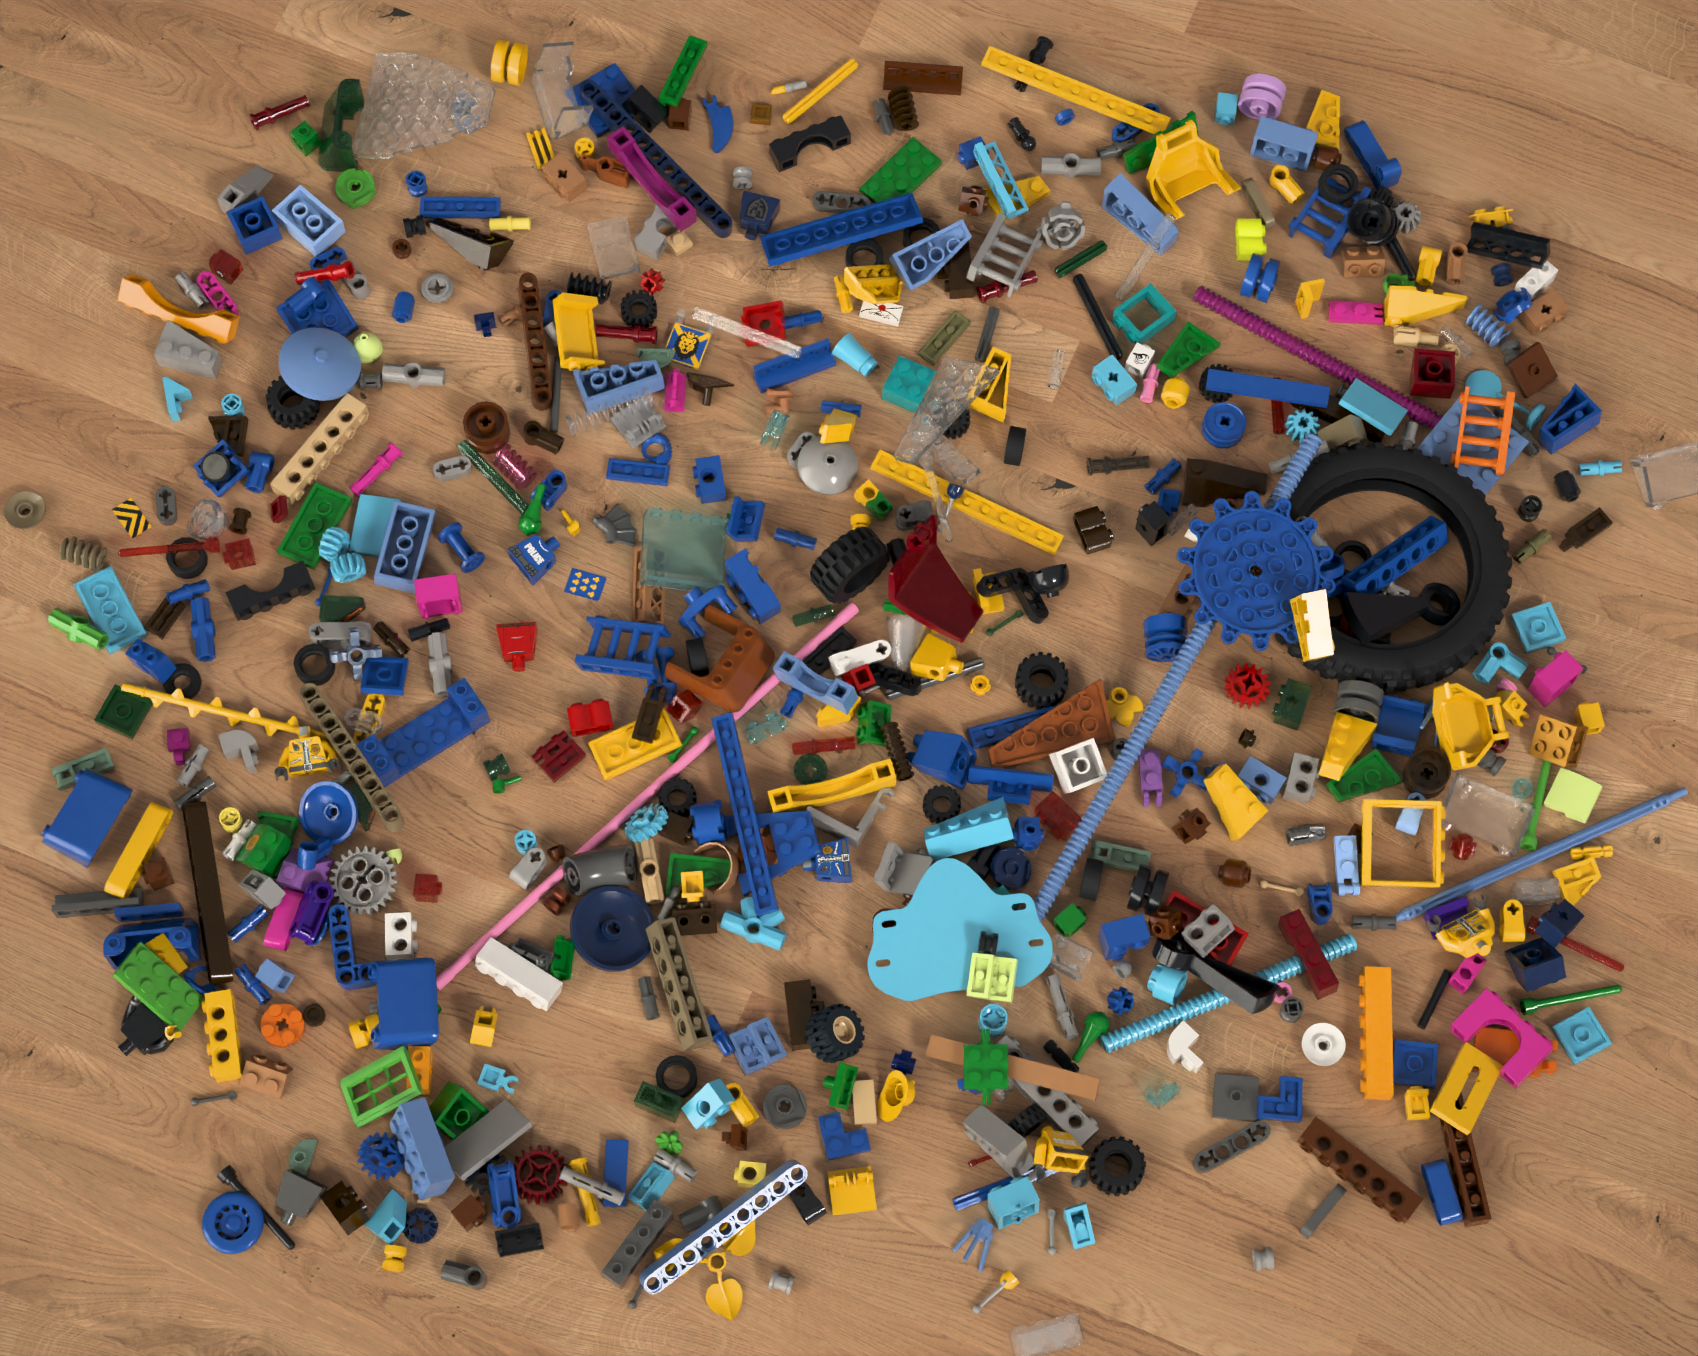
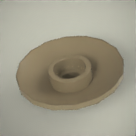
M21 491L12 495L4 508V515L8 523L15 528L23 530L38 525L46 512L45 503L41 496L31 491ZM25 511H30L29 514L23 515Z

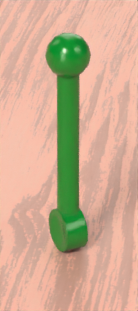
M691 727L690 733L682 742V746L677 748L674 753L669 754L668 760L671 763L677 760L676 756L691 737L698 733L697 727Z

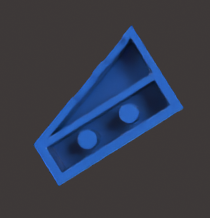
M1575 383L1569 394L1563 398L1558 408L1552 412L1540 428L1538 441L1552 455L1600 423L1602 410Z
M745 548L725 560V581L730 588L734 587L737 591L736 596L741 604L745 603L747 605L750 617L753 620L757 619L759 624H762L781 612V604L769 584L764 582L759 575L757 565L753 566L749 561V552Z

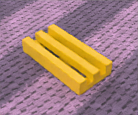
M542 128L539 132L536 130L533 134H530V132L526 133L538 170L543 169L542 166L548 162L540 137L543 136L550 158L553 159L555 157L545 128ZM536 138L542 158L544 160V163L542 164L540 163L532 139Z

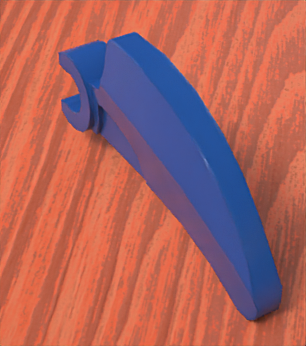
M712 95V103H707L705 98L702 99L704 108L708 111L712 123V149L714 153H719L731 139L734 122L730 106L718 107L717 98L715 95Z

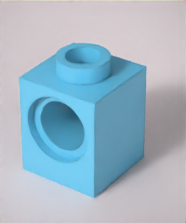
M1218 92L1214 123L1234 125L1238 94Z

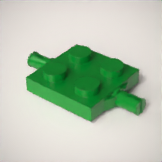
M981 1029L980 1043L963 1045L964 1089L982 1091V1105H986V1096L987 1105H991V1091L1009 1089L1008 1044H994L990 1042V1029H986V1038L985 1029Z

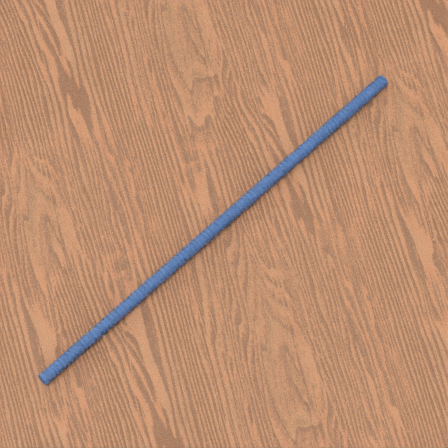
M1312 433L1305 435L1306 439L1302 440V444L1296 450V455L1289 462L1290 465L1286 467L1287 471H1284V476H1281L1280 481L1277 483L1278 487L1274 488V492L1268 498V503H1265L1266 509L1273 508L1280 498H1291L1294 488H1297V483L1304 476L1303 472L1307 471L1306 467H1309L1310 462L1313 460L1312 456L1316 455V451L1322 445V440L1317 435ZM1210 620L1202 625L1197 622L1195 623L1192 633H1189V638L1185 640L1186 644L1182 645L1183 649H1180L1179 655H1176V660L1172 662L1173 666L1169 667L1170 671L1166 672V677H1163V682L1159 684L1160 688H1157V693L1153 694L1154 699H1151L1150 704L1146 706L1147 710H1144V716L1140 717L1141 721L1137 722V727L1135 726L1134 732H1131V738L1127 739L1128 743H1125L1124 749H1121V755L1117 756L1118 760L1114 761L1115 765L1111 766V771L1107 773L1108 777L1104 778L1105 782H1102L1101 788H1098V794L1094 795L1095 799H1092V804L1088 805L1087 808L1089 810H1086L1084 812L1085 816L1081 817L1082 822H1078L1079 827H1076L1074 829L1075 833L1071 834L1072 839H1068L1069 844H1066L1064 846L1065 850L1061 851L1062 856L1058 857L1059 861H1056L1054 863L1055 867L1051 868L1052 873L1048 874L1049 878L1044 880L1045 884H1042V890L1038 891L1039 895L1035 896L1034 901L1041 924V920L1045 919V913L1049 912L1048 908L1052 907L1051 903L1055 902V896L1059 895L1058 891L1062 890L1061 886L1065 885L1066 882L1064 880H1067L1069 878L1068 874L1072 873L1071 868H1075L1076 865L1074 863L1078 862V857L1082 856L1081 851H1084V846L1089 844L1088 840H1091V834H1094V829L1099 827L1098 823H1101V817L1105 816L1104 812H1107L1108 806H1111V800L1115 799L1114 795H1117L1118 789H1121V783L1125 782L1124 778H1127V773L1131 772V767L1135 765L1134 761H1137V756L1141 755L1140 750L1145 748L1144 744L1146 745L1148 743L1147 739L1151 738L1150 733H1153V728L1158 726L1157 722H1160V717L1164 715L1163 711L1167 710L1166 706L1170 705V700H1173V695L1177 693L1176 689L1180 688L1179 684L1183 683V678H1186V673L1190 671L1189 667H1192V662L1196 660L1195 656H1198L1199 651L1203 649L1202 645H1205V640L1209 638L1208 634L1212 633L1211 629L1215 628V623H1218V620Z

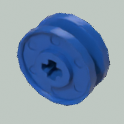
M1227 402L1214 404L1207 410L1204 416L1202 434L1205 440L1212 446L1217 448L1233 447L1242 439L1246 428V417L1243 411L1234 404Z

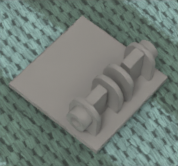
M641 397L610 418L633 449L667 427L661 420L663 419L659 412L656 413L644 397Z

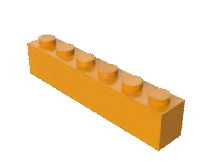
M1365 966L1362 973H1359L1358 985L1362 986V994H1359V1007H1362V1015L1359 1016V1028H1363V1036H1360L1359 1048L1363 1050V1058H1360V1071H1363L1364 1078L1360 1080V1092H1364V1099L1390 1100L1394 1095L1391 967Z

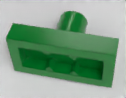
M839 1062L836 1077L827 1075L824 1078V1088L832 1090L828 1105L848 1110L859 1067Z

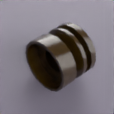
M1423 748L1413 753L1403 771V783L1406 790L1410 794L1420 793L1425 799L1437 797L1444 790L1451 775V765L1448 758L1441 751L1434 748ZM1423 773H1426V776H1430L1428 780L1422 776Z

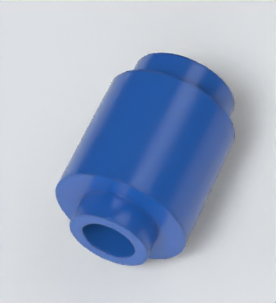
M399 292L395 297L392 317L399 323H406L412 319L415 300L411 293Z

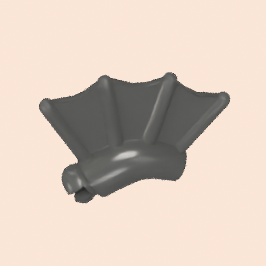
M619 503L606 516L602 517L600 514H596V517L593 518L592 523L597 525V528L605 534L606 543L614 544L618 542L632 547L636 546L633 536L637 530L630 522L631 515L624 512Z

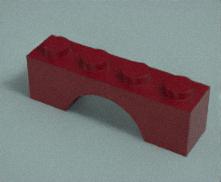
M1300 909L1281 916L1278 927L1287 944L1291 945L1298 954L1306 972L1307 982L1316 999L1319 1000L1337 992L1339 981Z

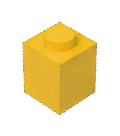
M1582 702L1574 711L1576 723L1588 727L1586 735L1600 733L1604 728L1605 724L1599 702Z

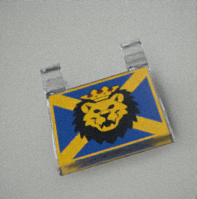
M679 308L664 349L676 351L671 362L699 371L712 335L717 327L716 319L709 318L706 329L703 331L683 324L687 313L685 309Z

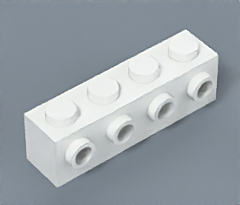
M492 937L476 955L475 966L481 973L495 978L497 983L502 986L506 985L517 996L531 1001L532 1005L536 1008H542L547 1012L561 993L563 982Z

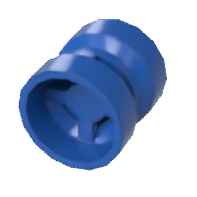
M417 170L409 172L406 176L409 194L416 198L424 196L428 190L425 175Z

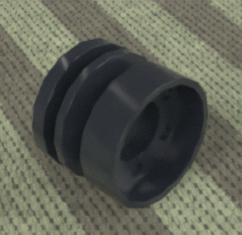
M1363 198L1357 201L1348 213L1347 224L1351 233L1371 246L1379 247L1390 243L1399 230L1397 214L1377 199Z

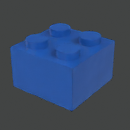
M263 196L226 212L246 255L283 239Z

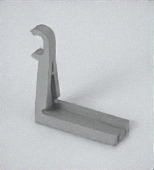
M882 788L858 824L857 831L811 806H808L806 811L811 812L815 827L839 840L848 838V844L857 849L878 811L886 810L885 804L879 802L882 796L888 795L891 798L894 797L895 793L890 788Z

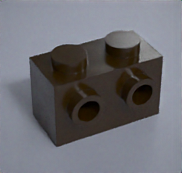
M711 901L698 902V905L689 906V903L676 904L677 907H672V914L676 919L681 936L717 933L716 904H711Z

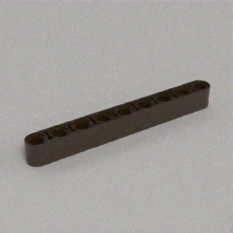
M205 801L183 803L184 826L209 984L233 982V969L207 805Z

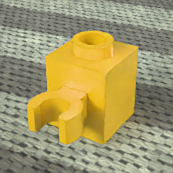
M1499 690L1495 697L1501 696L1502 703H1500L1503 719L1512 720L1514 726L1522 727L1523 724L1520 722V716L1523 719L1529 718V714L1523 711L1527 703L1515 690Z
M481 1006L479 1010H476L470 1043L492 1047L498 1014L495 1008H492L491 1012L483 1011L484 1006Z

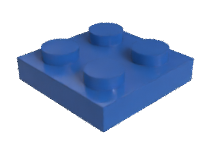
M366 658L361 693L403 696L409 666L408 658Z
M1395 1039L1393 1041V1084L1423 1086V1088L1435 1089L1438 1044Z

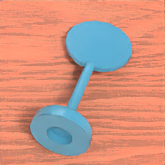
M1487 370L1473 372L1465 382V386L1470 387L1469 395L1498 397L1501 399L1506 397L1500 393L1501 381L1493 372ZM1514 401V407L1528 415L1525 427L1532 431L1542 419L1546 406L1537 404L1530 411Z

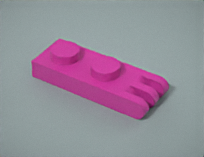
M1329 301L1328 322L1381 325L1383 324V318H1380L1383 317V311H1381L1383 310V304Z

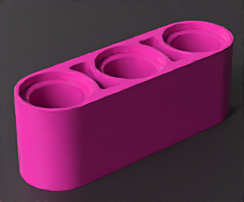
M285 887L283 891L286 894L283 896L282 902L275 908L265 935L264 945L286 952L292 939L288 935L289 929L304 893Z

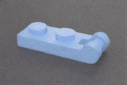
M1356 835L1334 836L1337 896H1345V894L1350 893L1353 896L1360 895ZM1344 879H1351V885H1345Z

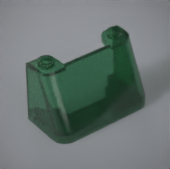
M345 79L341 81L324 105L318 162L325 171L344 172L352 168L358 170V160L355 159L352 149V136L348 132L343 131L344 120H354L356 112H365V99L359 79Z

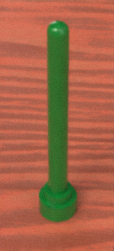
M1612 985L1539 1000L1531 999L1530 997L1521 998L1520 1009L1524 1016L1531 1015L1539 1008L1617 994L1622 991V987L1620 985Z

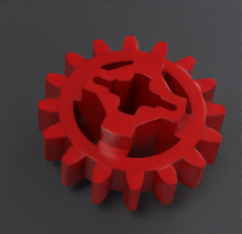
M1244 663L1243 668L1236 665L1235 671H1229V676H1226L1225 682L1228 684L1225 685L1224 690L1229 691L1227 698L1233 697L1232 704L1238 701L1240 708L1247 704L1248 709H1250L1253 703L1258 707L1260 701L1265 702V695H1269L1270 690L1268 688L1271 682L1266 681L1268 674H1261L1263 668L1256 670L1255 664L1249 668L1247 663ZM1248 680H1250V682H1249V685H1250V686H1249V688L1247 689V692H1246V691H1245V689H1246L1245 685L1247 684Z

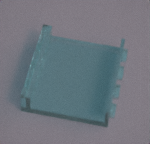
M660 507L648 508L643 515L639 585L691 591L698 586L703 593L719 585H723L725 588L726 580H723L725 526L729 519H724L718 515L711 517L703 516L697 512L689 514L682 513L680 510H662Z

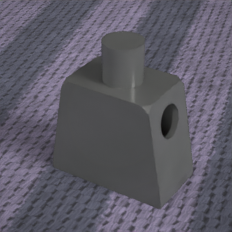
M293 1169L285 1170L275 1203L276 1206L284 1209L280 1221L292 1226L296 1216L300 1218L308 1217L320 1201V1196L327 1191L328 1186Z

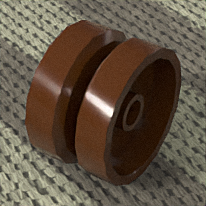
M479 402L471 406L465 413L463 426L466 439L475 451L484 454L496 453L509 442L511 433L508 418L501 406L493 402Z

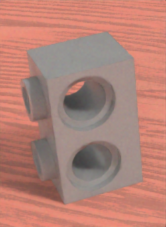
M1294 752L1283 798L1308 804L1310 797L1314 798L1317 786L1313 784L1315 778L1319 779V758ZM1307 766L1310 772H1304L1300 767ZM1302 785L1306 791L1300 792L1296 789V786Z
M1213 904L1209 908L1204 909L1194 922L1189 923L1184 928L1182 935L1186 943L1204 958L1235 928L1231 920ZM1219 920L1216 924L1211 925L1213 921ZM1203 935L1201 938L1195 939L1196 936Z

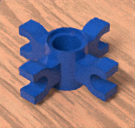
M1196 748L1188 762L1183 764L1177 762L1169 755L1164 759L1161 766L1175 772L1177 780L1169 793L1170 795L1177 798L1185 784L1190 782L1204 791L1207 789L1203 781L1206 777L1198 774L1196 766L1204 752ZM1182 769H1188L1191 777H1185L1182 774Z

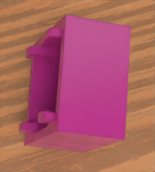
M456 574L414 580L417 605L421 618L429 619V617L453 613L459 615L460 612H463L460 587Z
M1566 650L1562 654L1557 652L1554 655L1555 660L1544 669L1539 667L1535 671L1536 676L1529 681L1530 686L1527 690L1544 708L1572 686L1584 669Z

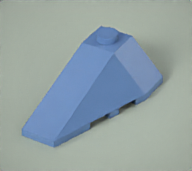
M963 219L892 254L889 260L897 276L911 291L929 282L972 236Z

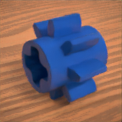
M1121 986L1119 991L1112 989L1113 991L1109 993L1107 999L1108 1008L1119 1015L1123 1011L1128 1013L1134 1005V994Z

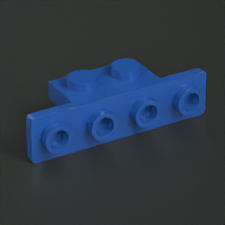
M974 765L969 766L968 783L989 785L987 800L994 801L1004 797L1005 802L1030 805L1031 790L1052 792L1054 780L1053 774Z

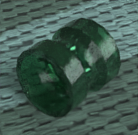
M502 753L493 760L483 762L491 781L497 779L501 774L506 775L511 772Z

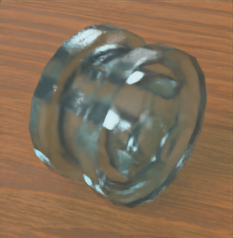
M1525 778L1518 779L1512 787V793L1518 799L1528 798L1533 790L1532 783ZM1522 785L1526 786L1523 793L1518 791Z

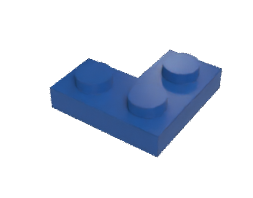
M1280 1076L1279 1097L1262 1095L1257 1097V1119L1300 1123L1302 1121L1303 1078Z
M840 1112L818 1116L828 1161L871 1151L866 1128L844 1133Z

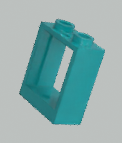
M1150 283L1114 309L1112 321L1118 329L1121 328L1131 343L1134 342L1135 345L1136 343L1142 345L1175 321L1177 311ZM1145 299L1161 317L1140 332L1124 313Z

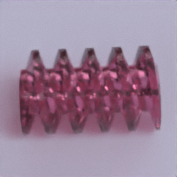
M507 444L496 453L493 464L495 467H499V471L504 473V476L509 478L510 482L515 484L517 489L526 488L535 479L537 473L531 474L533 467L525 468L528 462L524 460L520 463L522 456L518 455L515 457L517 451L514 449L510 451L511 445Z

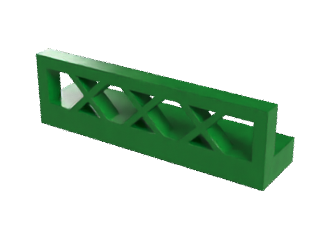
M689 35L659 95V102L666 109L668 105L678 107L708 46L707 41Z

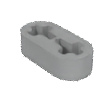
M803 432L790 448L787 459L791 467L797 468V459L794 461L793 456H797L804 446V440L807 441L816 437L814 433Z
M466 456L442 460L433 466L434 476L441 482L465 477L472 471L471 461ZM460 463H464L465 469L461 470ZM440 468H444V475H441Z

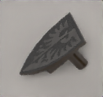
M689 372L686 375V378L694 383L693 389L704 394L702 402L704 406H710L713 388L734 386L732 383L711 376Z

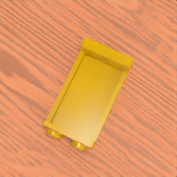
M562 292L552 300L561 368H567L570 371L577 369L587 371L593 367L602 368L605 365V361L598 359L592 309L598 305V298Z

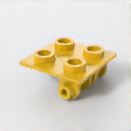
M871 1166L827 1172L833 1215L877 1210Z

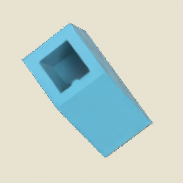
M392 1189L369 1217L370 1220L364 1225L377 1237L392 1245L405 1229L407 1201Z

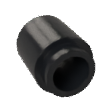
M1566 470L1554 476V484L1562 501L1573 502L1579 498L1578 495L1581 491L1573 474Z

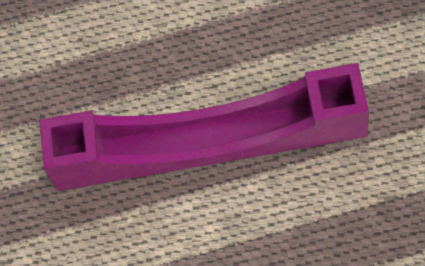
M624 126L607 137L609 150L680 232L697 222L696 209L684 196H680L664 181Z

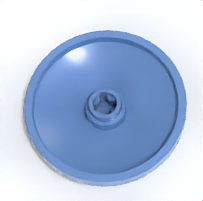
M306 328L295 332L283 343L279 354L278 366L283 380L296 393L309 399L327 401L340 398L355 387L361 371V360L353 344L341 334L325 328Z

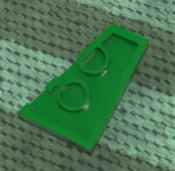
M1188 321L1158 362L1156 368L1169 377L1174 378L1218 349L1221 343Z
M1374 749L1349 767L1339 781L1333 779L1327 783L1326 788L1340 803L1402 784L1403 780L1379 751Z

